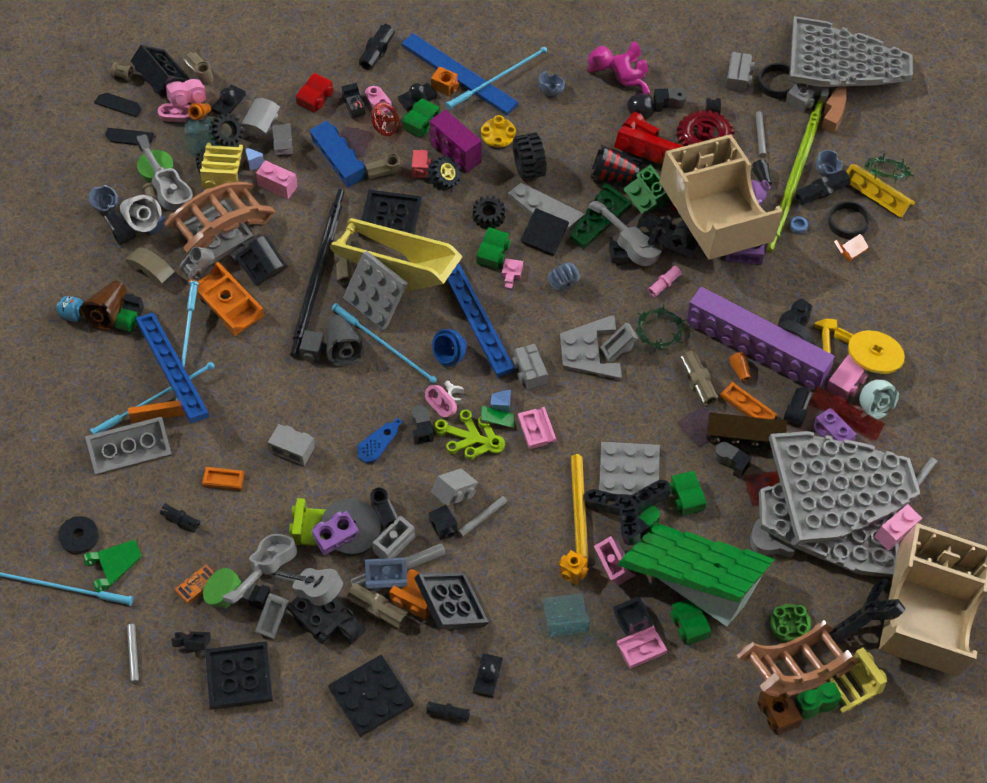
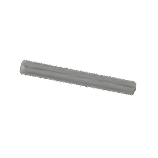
M438 544L405 557L406 570L445 555L444 546ZM366 573L351 579V585L353 586L357 583L365 587Z

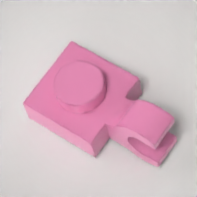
M505 258L502 277L505 278L506 289H512L514 279L520 280L523 261Z

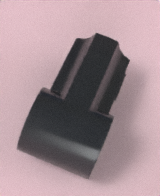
M113 209L108 212L105 220L119 245L136 238L133 228L125 221L119 210Z
M796 388L791 404L787 406L783 418L784 421L799 426L803 425L807 413L806 409L812 395L807 388Z
M381 487L373 489L370 494L371 507L375 510L383 528H388L392 523L394 524L398 516L388 498L387 491ZM380 497V498H383L384 500L378 502V501H376L375 499Z

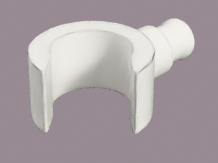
M450 381L444 383L451 397L454 393L464 394V389L461 386H454ZM452 397L456 405L461 404L460 398Z

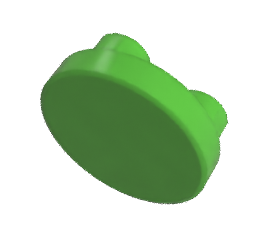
M151 150L160 168L174 169L172 157L167 152ZM143 154L137 162V168L140 176L150 183L155 171L145 154Z
M220 569L206 582L203 598L212 607L227 608L231 603L225 602L222 596L233 590L235 591L242 584V581L231 569Z
M785 604L774 609L770 618V629L778 640L786 643L809 632L811 629V619L804 606Z

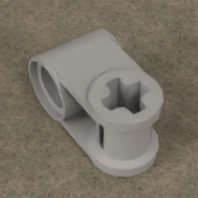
M193 247L187 257L181 262L179 268L188 275L189 280L197 281L213 262L214 253L211 249Z

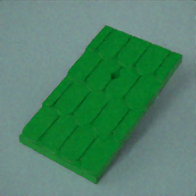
M657 524L624 555L617 566L658 578L722 624L728 626L744 608L761 577L775 559L749 549L742 550L720 541L714 542L687 531L683 533L668 526Z

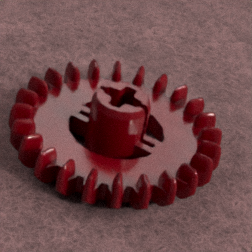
M702 110L701 113L695 111L694 114L689 113L688 116L683 117V120L679 122L676 137L679 144L682 143V146H688L715 139L713 127L718 131L717 138L730 134L735 138V131L733 130V125L729 124V120L724 119V115L718 116V112L713 114L712 110L708 112ZM695 127L698 129L697 138L693 134Z

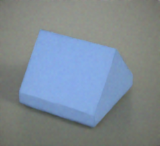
M246 148L250 171L260 168L264 163L263 154Z

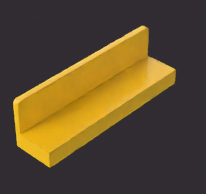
M851 164L846 171L850 177L849 185L901 218L910 204H915L913 200L858 165Z

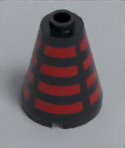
M601 144V149L598 150L592 167L594 172L591 173L590 179L632 183L636 180V175L641 172L639 170L640 167Z

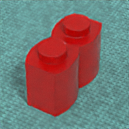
M312 74L296 95L297 105L315 113L317 109L323 107L324 100L333 94V82L319 74Z

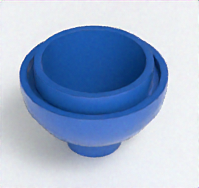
M453 329L438 331L432 341V351L436 360L446 367L455 366L462 361L467 348L466 340Z

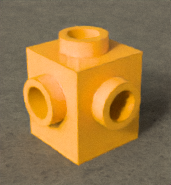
M570 550L567 556L563 555L558 564L560 566L559 576L575 585L581 579H584L589 571V568H587L588 559L583 554L575 553Z

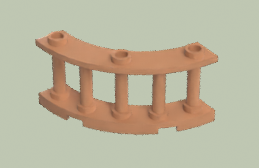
M231 182L205 189L202 193L193 197L175 212L171 213L164 224L175 229L179 228L188 240V243L183 248L189 253L193 247L206 248L216 240V235L222 231L227 233L236 229L241 223L265 225L276 211L272 207L261 206L250 194L254 187L252 183ZM230 198L238 209L227 212L219 200ZM245 198L251 206H245L240 199ZM212 204L221 217L213 222H209L200 211L201 208ZM193 214L204 226L195 236L183 223Z
M826 621L817 624L806 634L786 643L762 646L752 642L744 646L737 655L739 659L752 663L764 679L760 688L764 693L779 697L780 694H785L786 697L797 696L806 690H816L820 685L827 683L826 680L835 675L839 678L859 663L856 656L848 650L842 652L829 635L834 629ZM821 639L836 656V659L827 665H823L810 649L812 645ZM802 651L816 670L803 673L791 656ZM783 659L795 676H784L774 662Z

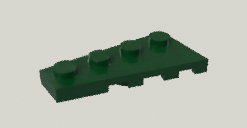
M604 183L602 190L594 199V201H599L606 206L617 218L621 217L632 207V201L607 183ZM588 208L585 216L581 218L571 233L570 240L585 249L612 223L601 213Z

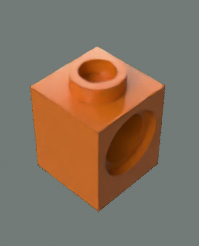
M439 66L431 77V87L433 90L450 96L453 91L456 92L458 89V74Z

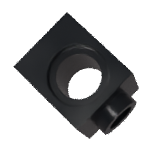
M447 505L429 512V522L440 540L444 538L449 539L457 533V522Z

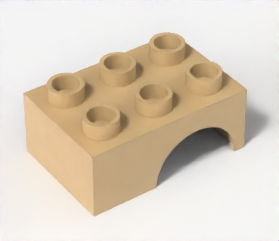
M731 134L666 151L660 177V184L708 260L774 242L783 212L780 206H777L774 211L765 212L761 208L752 189L751 163Z
M916 523L899 544L889 600L899 599L906 609L899 617L884 621L879 651L958 677L977 657V651L973 650L970 652L969 637L978 606L987 593V546Z

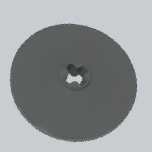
M347 498L338 500L325 510L321 522L325 523L331 520V517L338 512L343 513L347 511L359 529V537L337 548L335 551L345 555H358L368 551L373 547L372 543L380 535V520L375 510L367 503L358 499ZM342 523L338 525V528L346 530L348 525ZM328 533L322 534L324 540L331 538V535Z

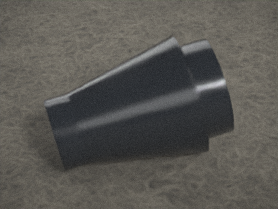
M764 159L754 162L752 164V171L759 182L766 180L771 185L769 163Z

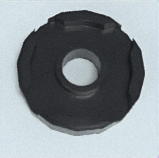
M76 516L66 520L61 525L58 539L62 548L68 553L81 554V552L90 551L97 544L99 532L93 520L84 516ZM76 532L84 533L80 539H75L73 536Z

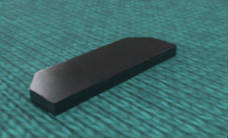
M110 93L100 94L94 101V104L136 118L141 111L137 102Z
M107 128L105 136L113 143L137 145L135 141L137 136L145 134L149 143H151L154 133Z

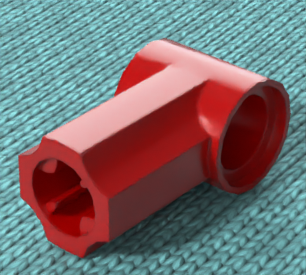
M633 112L622 125V127L625 125L656 137L660 133V129L646 122L644 117L637 112Z

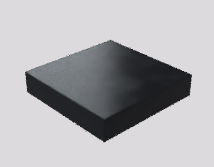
M535 208L520 241L555 255L569 222Z

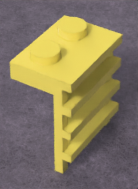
M207 143L204 160L202 161V169H200L202 188L207 189L225 183L239 182L238 169L243 145H239V147L211 146V143Z
M864 647L855 653L859 663L849 670L865 693L864 696L860 697L845 674L839 678L855 700L851 703L833 677L827 680L828 682H834L841 694L840 700L844 704V707L839 710L841 713L849 711L853 707L862 704V702L882 693L887 683L883 670L878 669L873 656L869 652L867 653Z

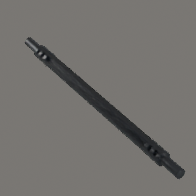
M342 189L338 190L335 202L332 203L293 335L294 342L290 352L291 357H297L304 331L307 330L329 255L330 245L333 241L342 210L341 204L345 193Z

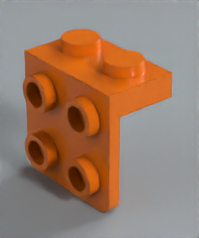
M409 570L407 573V586H403V589H400L393 585L390 590V601L395 606L426 620L430 611L414 579L419 572Z

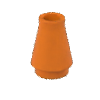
M193 103L188 109L189 116L194 120H201L211 112V106L208 103Z
M743 352L730 356L729 364L740 381L743 382L751 379L747 356Z

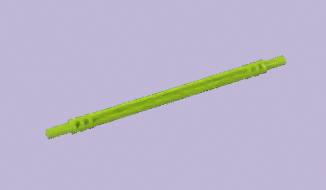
M820 100L817 101L815 110L811 113L779 205L783 212L774 242L768 243L767 252H773L776 241L780 238L821 119L824 102Z

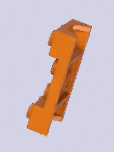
M219 262L214 264L210 274L197 281L199 286L197 287L196 297L200 301L203 300L215 312L234 337L264 317L262 306ZM224 294L230 295L228 299L221 298Z

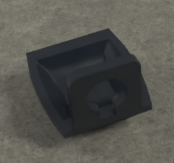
M639 597L613 607L616 620L626 636L652 627L648 610Z

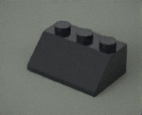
M140 45L130 61L135 66V70L142 74L144 80L153 87V91L158 95H167L166 85L171 82L178 81L183 83L190 80L164 49Z

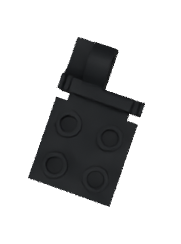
M647 211L643 212L639 218L637 228L646 227L649 230L648 234H644L650 237L648 244L653 245L657 239V243L662 244L664 248L672 249L684 257L691 258L699 244L684 220L675 225L672 223L674 219L672 217L668 219V216L665 215L662 219Z
M297 596L286 607L293 614L297 624L304 630H309L313 634L312 637L314 639L319 635L318 642L322 644L336 631L350 644L366 631L355 619L353 612L349 608L342 613L345 607L336 598L328 604L317 606L312 604L307 598Z

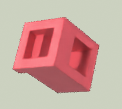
M413 150L412 178H427V175H429L427 169H429L428 165L431 164V158H428V151Z

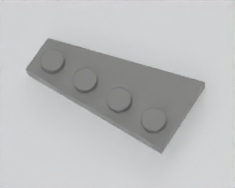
M523 183L518 184L508 192V197L531 216L535 208L567 220L569 225L565 233L585 216L584 213Z

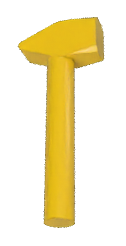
M823 319L815 322L814 328L822 330L823 350L831 354L830 332L837 330V320Z

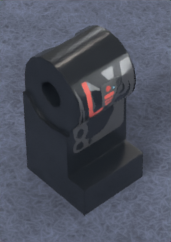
M357 83L341 86L342 97L351 118L365 115V107Z

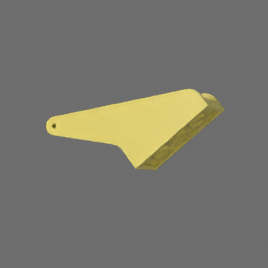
M353 218L348 220V226L342 237L330 245V249L334 253L358 264L362 253L367 250L352 247L345 243L351 234H354L356 231L400 252L410 262L368 251L407 282L403 293L444 284L462 258V255L448 243Z

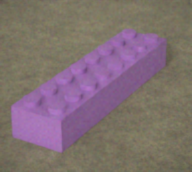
M703 287L699 288L690 301L687 323L691 327L704 331L708 336L721 340L725 345L738 349L739 352L755 358L759 363L770 366L776 372H782L791 380L799 381L810 390L819 392L830 376L835 356Z

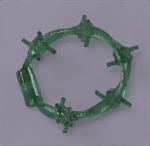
M885 153L883 157L868 158L865 164V168L870 170L869 173L875 175L874 179L879 175L895 180L894 184H896L898 179L905 177V180H907L909 176L914 177L909 170L910 167H906L907 164H904V159H902V162L885 159ZM887 162L897 166V171L899 168H904L905 171L901 170L900 172H903V174L898 175L895 173L896 170H894L892 175L882 172V170L879 171L876 165L879 167L880 163Z
M664 304L663 307L652 309L647 313H637L640 316L638 317L636 332L642 343L655 347V352H657V349L661 350V348L668 347L676 342L683 344L680 341L683 327L682 322H685L686 319L682 320L681 317L664 309ZM658 313V317H660V314L664 315L665 313L674 319L670 322H675L678 325L679 331L677 334L672 333L674 337L671 342L662 343V339H660V342L656 340V343L649 341L648 336L641 327L643 322L648 324V321H646L648 315Z

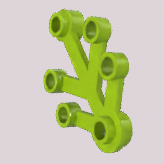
M462 410L460 413V419L465 423L468 431L450 426L442 419L437 420L433 425L434 433L437 436L451 434L464 438V440L459 442L449 441L446 445V450L449 454H456L459 450L466 448L465 458L467 460H474L476 456L486 452L498 454L505 448V440L501 436L494 434L490 422L481 423L483 421L481 416L478 419V425L484 429L487 437L479 434L472 421V413L469 410ZM493 442H498L499 444H498V445H493L492 443H493ZM476 443L482 444V446L476 449L474 447H469ZM468 452H473L474 454H473V455H468L467 453H468Z

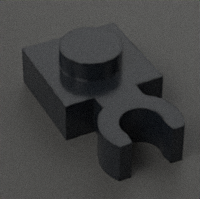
M610 237L609 255L611 263L630 262V257L625 249L619 246L617 241L613 240V237Z
M190 631L189 634L175 632V638L171 639L172 646H185V649H192L194 651L205 650L211 640L210 632Z

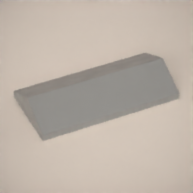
M162 417L85 436L95 474L172 454Z

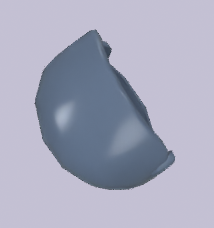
M545 71L539 75L538 86L542 94L557 96L564 91L565 81L556 73L550 76Z
M822 150L818 154L815 167L822 176L828 177L842 171L843 161L838 160L837 152Z
M104 185L102 187H94L89 193L88 201L98 212L107 213L116 208L118 195L113 188Z

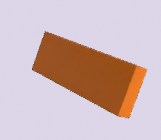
M734 382L720 394L722 399L748 417L775 420L778 414Z
M178 400L128 408L131 423L158 417L163 419L186 415Z

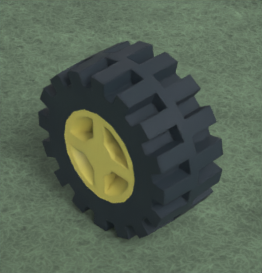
M442 156L432 161L428 165L429 169H427V173H429L427 178H430V184L433 183V187H437L439 191H445L457 185L461 179L459 177L461 175V172H459L460 167L456 165L457 162H453V158H448V156Z

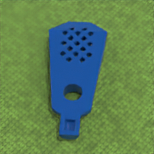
M396 418L392 423L384 424L357 445L358 458L365 464L376 462L398 433L397 427L403 421ZM385 432H390L391 434H390V435H385L384 433H385Z

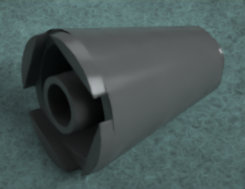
M335 315L329 318L327 321V357L329 361H332L336 366L344 367L354 364L357 358L360 360L365 352L361 339L343 316Z

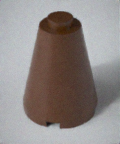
M112 281L84 301L80 308L82 318L87 323L90 321L94 324L93 328L97 330H110L116 322L123 299L127 293L125 285L118 281Z

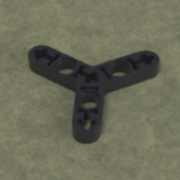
M658 480L628 497L591 489L584 494L586 506L591 509L619 515L623 542L627 545H635L641 539L639 513L669 497L671 490L668 481ZM643 497H650L648 500H640ZM608 502H616L613 505H607ZM630 519L635 520L632 523H625V521ZM629 531H633L632 536H629Z
M886 578L878 581L872 587L862 608L835 626L834 630L829 633L836 644L842 642L872 620H892L904 613L906 608L899 599L888 600L891 584Z

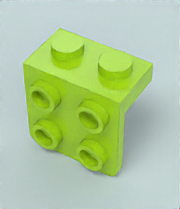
M297 498L296 506L293 505L292 507L294 523H290L289 535H292L295 545L318 546L312 537V530L316 524L321 522L326 509L306 508L305 499Z

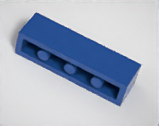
M327 120L309 130L312 141L347 188L366 178L364 172L366 170L365 165L361 160H357L354 150L347 147L348 144L345 138L338 135L339 132L335 125H331Z

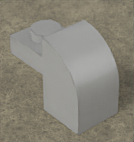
M290 123L273 125L275 155L293 154Z

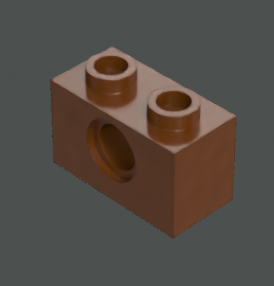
M763 691L760 692L759 701H757L758 707L762 713H766L768 726L772 731L775 730L777 736L800 727L802 717L791 697H786L785 694L775 697ZM774 708H780L783 712L777 713L774 711Z

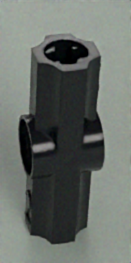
M381 25L375 36L370 37L367 41L366 50L359 59V65L363 69L368 71L373 69L378 59L384 57L388 43L395 34L394 29L390 25Z
M845 170L828 177H821L813 181L812 184L796 190V199L800 205H805L817 198L822 199L834 193V191L849 185L850 177Z

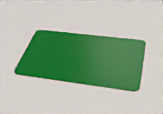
M481 406L482 420L514 428L513 413Z

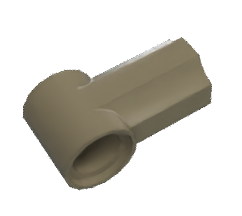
M188 53L184 59L185 65L197 76L202 84L211 83L213 81V74L210 64L203 61L197 53Z
M395 153L386 155L382 160L365 164L369 180L385 175L397 176L402 171L400 157Z

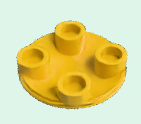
M501 115L488 120L481 127L483 141L492 147L501 148L508 146L516 136L514 125Z

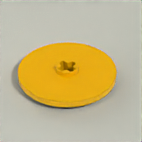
M867 330L858 332L851 337L848 344V352L852 360L861 368L873 373H893L900 369L904 362L905 355L900 344L892 337L878 331Z

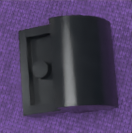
M262 236L248 244L247 248L235 256L255 286H259L271 276L274 277L289 267L268 236Z

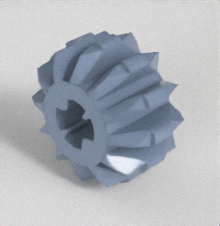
M568 262L553 269L547 277L551 287L556 291H561L575 285L580 278L577 267L573 263Z

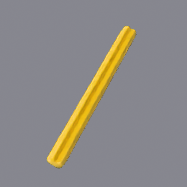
M575 454L571 456L576 553L579 552L588 559L582 456Z

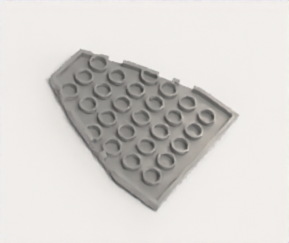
M794 16L792 24L790 82L821 87L882 85L911 81L913 76L912 54L901 51L894 46L889 49L883 46V41L859 32L853 35L845 27H842L841 30L833 28V23Z
M809 431L778 433L769 436L797 544L835 541L887 518L920 495L910 458L897 456L889 451L883 453L875 450V446L846 439L842 442L833 440L832 436L828 435L825 438L814 436V432Z
M781 482L776 483L772 487L762 488L759 491L760 528L803 552L857 574L893 578L899 543L888 551L874 536L883 524L897 514L896 512L887 518L835 541L797 544Z

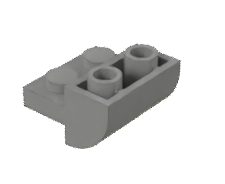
M255 99L242 122L241 128H244V132H241L243 134L241 139L248 136L251 137L252 135L256 138L267 135L271 130V123L278 117L277 112L280 106L268 99Z

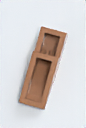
M838 86L825 106L824 114L826 116L824 117L822 129L833 134L836 133L843 117L846 103V86Z

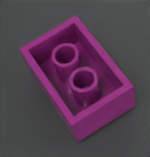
M446 109L430 120V144L434 149L440 150L444 157L453 158V162L456 161V165L460 167L459 170L467 173L482 162V140Z

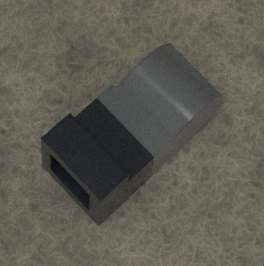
M679 88L654 89L653 102L655 112H662V108H683L686 105L687 92Z
M417 405L411 410L412 423L416 426V430H413L414 444L433 442V430L428 410L425 406Z
M726 442L719 443L716 446L714 455L715 461L733 469V476L738 479L742 477L751 465L752 457Z
M252 584L242 595L243 597L237 601L263 610L268 595L271 593L270 587Z

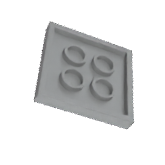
M225 200L220 202L227 212L233 211ZM214 207L202 212L209 222H213L221 217ZM196 216L184 223L193 236L204 227ZM244 223L239 224L238 228L227 233L222 231L215 236L216 240L206 247L214 253V260L210 265L234 252L242 246L243 242H248L254 237Z
M366 251L361 255L343 298L383 330L388 327L407 282Z
M601 442L599 490L628 497L658 481L660 445Z

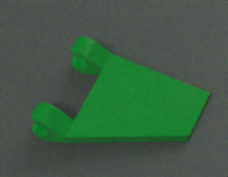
M135 539L98 552H89L83 555L86 566L100 561L106 579L94 581V589L98 593L113 585L142 557Z

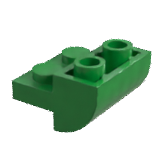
M650 164L636 175V180L623 188L641 214L644 211L650 213L658 206L661 209L670 200L660 184V176Z

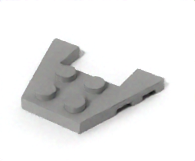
M614 315L560 333L563 369L585 374L592 373L599 377L605 378L606 376L621 381L620 363L600 364L597 334L616 332Z

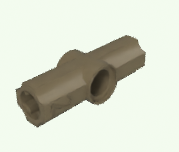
M339 231L335 234V242L342 237L345 231ZM351 237L345 242L346 245L351 246ZM334 253L337 283L349 285L353 276L352 266H354V262Z
M686 352L681 356L680 360L687 373L688 383L692 390L695 389L702 406H711L718 401V396L711 384L710 373L707 368H703L696 352Z
M357 583L350 588L346 597L351 602L362 607L369 615L376 619H382L397 629L403 625L408 615L405 611L391 604L382 595L372 593Z

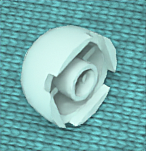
M873 380L863 387L859 401L862 409L874 419H880L887 415L883 412L890 408L894 409L898 402L899 392L896 390V387L885 380Z

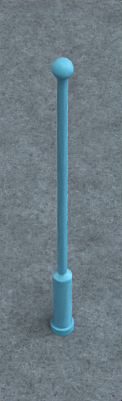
M542 47L540 51L472 91L468 90L453 100L446 102V108L448 110L453 109L456 105L472 97L473 93L542 53L545 54L547 48Z
M190 281L188 317L181 360L183 367L185 366L191 316L195 309L197 287L199 286L197 281Z
M335 303L332 306L331 310L333 312H336L338 315L343 316L345 320H347L353 326H358L359 328H361L363 331H365L367 334H369L371 337H373L387 349L392 351L394 354H396L398 357H400L414 369H416L425 377H427L430 383H436L437 378L435 376H430L428 373L419 368L417 365H415L413 362H411L397 350L392 348L390 345H388L386 342H384L370 330L361 325L358 319H356L354 316H352L350 313H348L346 310L340 307L338 303Z
M209 362L207 366L193 373L189 378L192 379L208 369H213L214 363ZM169 387L165 389L164 391L158 393L157 395L151 397L150 399L144 401L143 403L137 406H144L149 404L150 402L170 392L172 388ZM127 411L122 415H116L99 426L91 428L90 431L92 434L104 432L121 422L122 418L128 416L129 413Z
M0 572V577L98 596L99 599L122 603L127 606H131L133 602V596L128 597L104 591L98 593Z

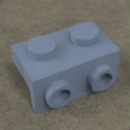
M406 558L365 560L366 588H370L372 591H379L384 587H391L392 589L393 585L400 589H403V586H407Z

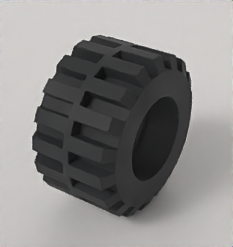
M533 132L515 136L512 143L513 155L521 179L525 181L545 176L547 161L539 135Z

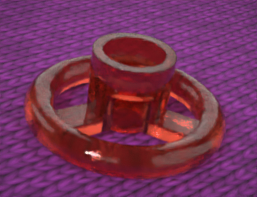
M379 102L373 107L371 121L375 130L383 136L394 135L398 131L400 124L396 109L387 102ZM381 107L388 108L393 116L385 114ZM394 122L392 130L385 131L387 124Z

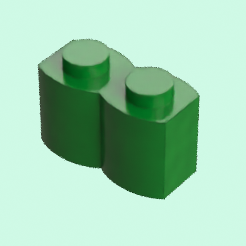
M425 99L419 100L413 105L412 110L404 115L402 119L403 129L422 138L430 129V120L440 114V107Z
M488 227L483 242L479 247L476 263L498 269L499 264L503 265L506 256L504 254L505 250L510 249L512 241L509 239V233Z
M695 471L671 476L670 490L671 494L675 495L676 499L674 502L677 511L680 510L682 516L704 511L706 509V500Z
M688 599L672 604L670 618L679 627L677 631L681 641L684 640L686 645H690L710 638L711 630L700 607Z
M834 682L824 683L816 690L810 689L801 692L796 698L795 706L802 719H810L819 712H829L838 706L841 694Z

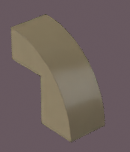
M137 248L125 259L134 271L142 269L155 285L162 284L175 272L162 258L145 248Z

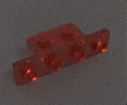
M821 387L815 389L809 401V404L823 412L832 408L848 426L873 440L878 439L885 426V423L865 413L861 407L851 405L843 397L835 396Z

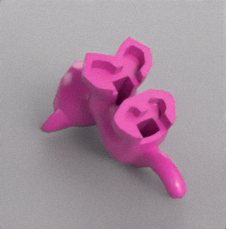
M636 41L630 44L627 53L613 56L607 47L601 45L588 55L589 66L587 71L589 73L610 68L623 86H639L644 94L650 95L647 84L641 80V78L646 76L645 73L648 72V66L645 60L638 61L637 57L641 55V50ZM638 61L635 65V69H632L630 63Z

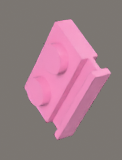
M545 407L539 410L534 409L518 413V420L529 449L545 446L551 442L556 443V437Z
M654 625L620 639L616 644L629 669L667 654V649L656 632Z

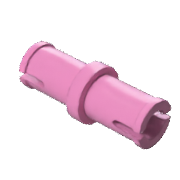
M673 266L666 274L659 276L658 281L647 289L649 294L655 298L665 288L668 289L671 283L682 275L681 270L677 266Z

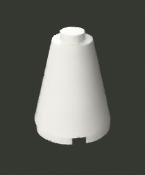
M138 195L126 199L120 205L121 214L130 227L137 231L147 232L154 229L159 218H161V207L158 201L148 195Z

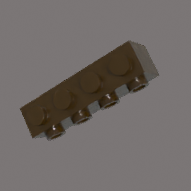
M709 412L706 439L712 443H722L724 441L735 446H740L741 443L749 444V447L752 448L767 446L772 450L769 436L771 434L786 433L787 421Z

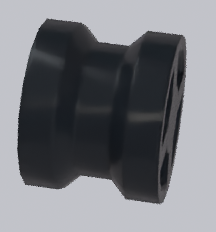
M706 98L705 111L712 110L713 114L718 112V116H720L721 98H716L715 100Z

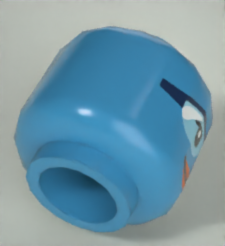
M64 296L56 306L59 317L67 321H79L82 318L80 308L83 301L80 298Z

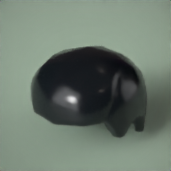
M635 94L627 102L630 114L637 112L644 119H647L655 112L653 99L648 94Z

